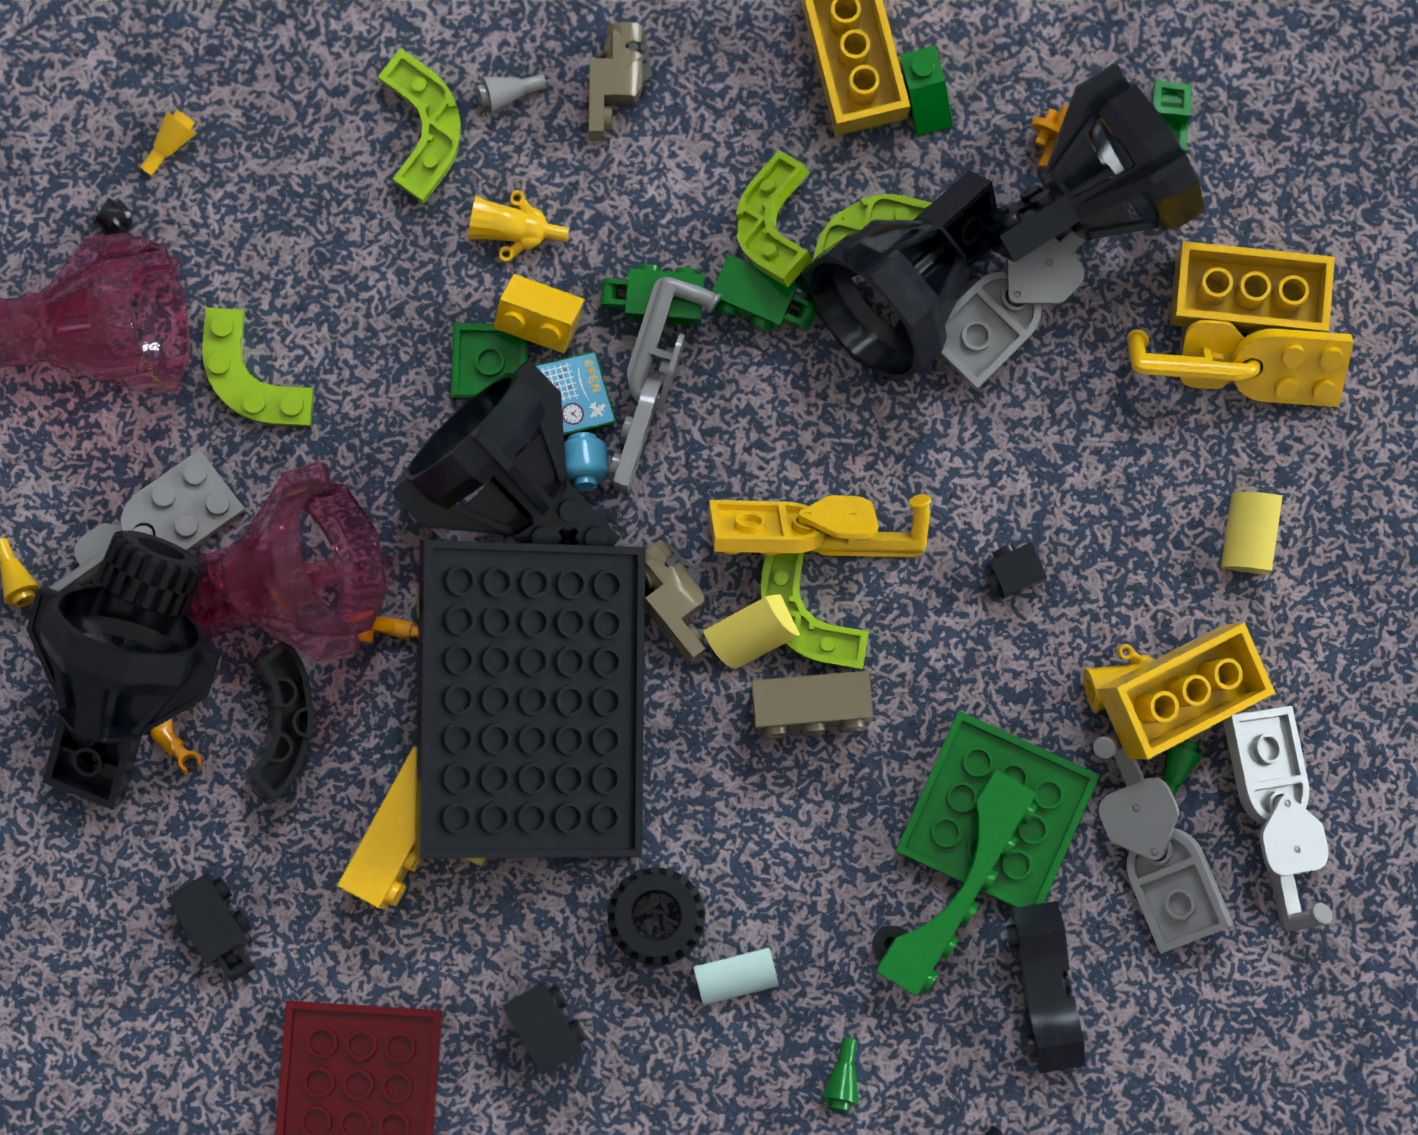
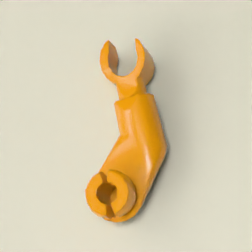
M365 615L356 620L354 624L356 628L352 635L353 639L366 643L373 642L374 632L410 640V638H418V626L414 625L412 621Z
M172 718L150 730L153 741L170 756H175L178 759V764L183 774L189 775L184 766V762L188 758H195L199 766L202 767L203 763L200 755L195 751H188L184 747V742L174 733Z

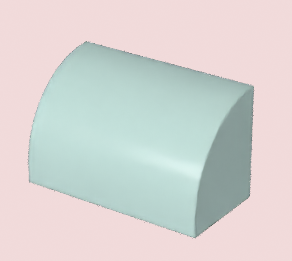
M770 948L694 967L703 1005L779 986Z

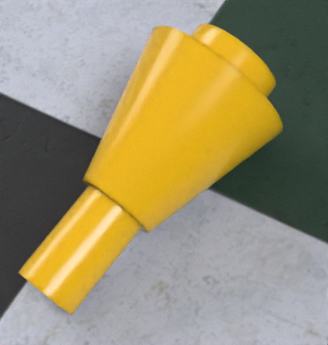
M176 110L174 114L166 111L153 144L154 148L140 168L152 176L166 157L172 155L197 134L192 129L195 122L179 110Z
M1 538L0 572L4 603L14 605L15 607L27 606L34 602L36 591L40 586L21 562L15 558L8 539Z

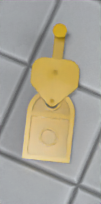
M1199 320L1191 324L1185 333L1181 355L1146 353L1149 337L1147 333L1140 329L1132 330L1127 336L1131 366L1137 373L1180 377L1185 385L1203 389H1219L1230 381H1234L1242 394L1256 401L1328 407L1340 406L1354 343L1351 334L1287 329H1263L1244 337L1233 323L1220 320Z
M918 494L909 500V506L913 508L911 533L878 532V521L873 503L859 496L830 495L810 506L781 501L709 500L708 516L714 552H723L729 555H736L741 552H754L774 556L779 553L814 551L828 556L917 557L925 551L927 545L931 497L927 494Z

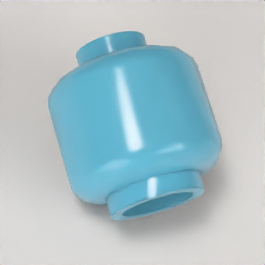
M578 432L568 436L564 442L568 481L577 491H592L597 488V484L602 483L609 475L607 446L604 441L597 438L593 433Z

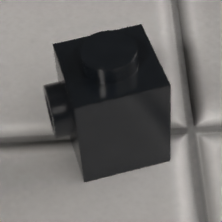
M1032 543L1015 549L1013 544H1010L992 552L994 559L989 560L987 564L989 571L984 573L992 594L999 592L1002 600L1039 585L1047 579V575Z

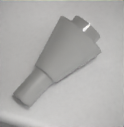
M543 74L524 79L482 76L481 84L476 85V94L481 108L487 106L489 113H492L523 97L526 93L546 89L547 84Z

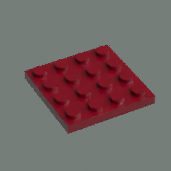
M286 1000L275 1135H434L443 1010Z

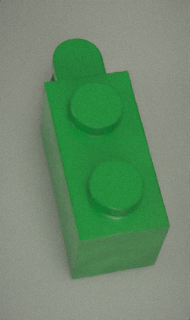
M728 254L712 290L713 293H720L722 295L714 308L715 311L729 318H735L738 314L750 319L749 325L764 333H770L771 329L780 332L783 323L802 331H808L815 316L812 302L796 295L798 288L795 282L786 287L753 264ZM791 305L801 308L798 317L788 314Z
M640 264L637 269L629 268L628 279H602L600 306L607 309L625 310L626 321L642 322L653 286L658 279L671 277L704 288L705 275L698 274V270L688 267H679L675 269V272L660 271V267L656 265ZM617 289L627 290L626 300L616 299ZM674 296L665 324L701 327L703 306Z

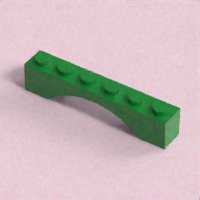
M998 769L992 772L973 804L976 819L975 849L969 871L961 888L950 903L932 920L912 932L894 938L874 972L913 996H917L920 990L925 993L930 990L939 974L933 968L940 956L946 960L948 959L959 940L953 934L960 923L968 925L978 908V905L973 903L980 889L985 892L988 891L998 874V871L993 869L1000 855L1007 858L1018 840L1017 837L1013 836L1015 829L1020 822L1027 825L1038 806L1032 802L1037 794L1035 791Z

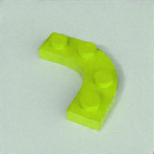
M400 48L380 73L378 79L415 108L422 121V134L415 150L392 179L396 185L424 204L447 175L456 159L461 141V121L455 99L444 81L431 69Z
M778 150L749 183L739 201L736 211L738 218V234L736 236L742 250L755 267L786 287H789L813 259L807 250L785 238L777 231L776 220L785 200L808 176L809 171L805 164Z
M881 194L862 198L859 202L847 207L843 211H839L829 221L818 239L813 260L845 236L861 231L872 220H913L932 203L896 194Z
M206 307L202 344L203 364L208 380L220 399L237 414L257 423L311 428L314 389L273 386L262 383L250 375L244 365L242 353L245 311L241 309Z
M804 553L765 555L761 578V599L766 596L780 594L800 636L785 643V645L796 654L808 660L862 671L869 631L830 625L817 620L806 610L800 597V576Z

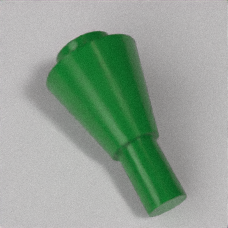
M1188 739L1167 749L1163 779L1170 787L1173 797H1175L1178 787L1184 783L1204 756V754L1198 752L1200 745Z
M842 1038L839 1060L836 1062L820 1098L822 1101L828 1102L827 1109L838 1112H850L851 1106H859L856 1068L854 1065L857 1040Z

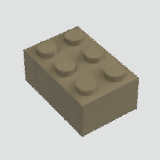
M869 671L752 680L751 693L755 734L763 733L764 740L786 738L787 731L801 730L802 736L824 735L826 728L840 727V733L862 732L865 724H870L873 719Z

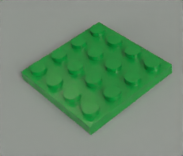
M958 711L895 852L963 883L969 871L975 849L976 819L973 804L992 772L998 769L1035 791L1037 794L1032 802L1038 806L1027 825L1020 822L1015 829L1013 836L1017 837L1018 840L1009 856L1005 858L1000 855L993 869L998 871V874L988 891L985 892L982 889L979 891L1014 907L1044 903L1100 775Z

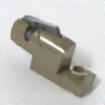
M617 22L607 25L602 58H590V141H605V130H612V107H605V105H635L641 94L642 85L652 79L646 34L639 23Z
M658 540L645 550V586L648 591L651 588L654 591L645 598V611L690 666L702 656L705 647L702 645L705 640L699 630L693 624L687 626L684 622L700 610L705 602L703 592L698 586L702 574L669 543Z

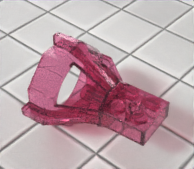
M119 233L84 239L51 283L43 289L41 294L34 292L23 297L0 298V368L48 361L49 365L67 371L70 368L94 381L110 380L113 384L148 395L178 391L191 356L186 294L178 277L181 268L178 256L170 257L166 246L144 236L130 237L127 233ZM133 296L136 297L140 314L142 329V348L138 339L132 309Z
M315 462L282 474L244 535L236 542H233L229 547L196 557L206 570L188 614L210 638L257 625L314 660L325 661L356 652L360 649L358 634L372 630L388 591L384 569L393 567L392 557L381 554L377 529L348 487L344 484L332 483L328 464L325 462ZM302 510L310 515L319 525L330 544L334 558L308 564L304 563L300 544V517ZM339 584V598L334 614L323 603L315 589Z

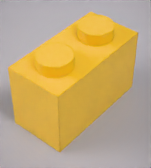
M514 274L499 300L493 328L565 354L578 328L585 299Z

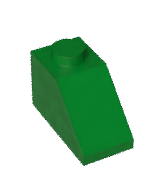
M936 45L900 54L898 61L910 103L909 112L916 137L953 128L946 80Z

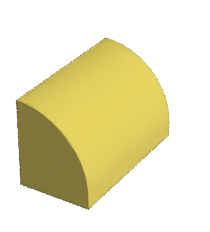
M1236 492L1231 494L1221 562L1222 569L1265 576L1272 571L1282 495L1260 492Z
M780 594L766 596L703 630L715 654L722 662L733 669L740 668L800 636Z

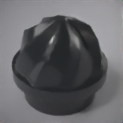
M108 197L93 224L102 228L101 233L119 236L129 231L132 227V213L123 201L119 200L117 203Z

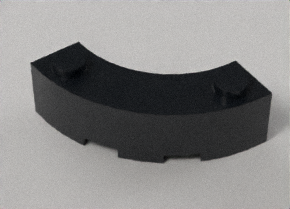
M287 638L278 642L250 666L257 675L265 693L268 707V725L260 752L241 775L265 804L275 802L295 779L304 763L303 760L307 753L310 739H312L314 727V707L309 686V676L296 649Z
M1058 901L1011 908L1013 924L1006 925V933L1010 949L1016 948L1018 970L1030 1035L1024 1036L1028 1059H1036L1039 1074L1086 1066L1084 1037L1074 995L1071 996L1066 929Z

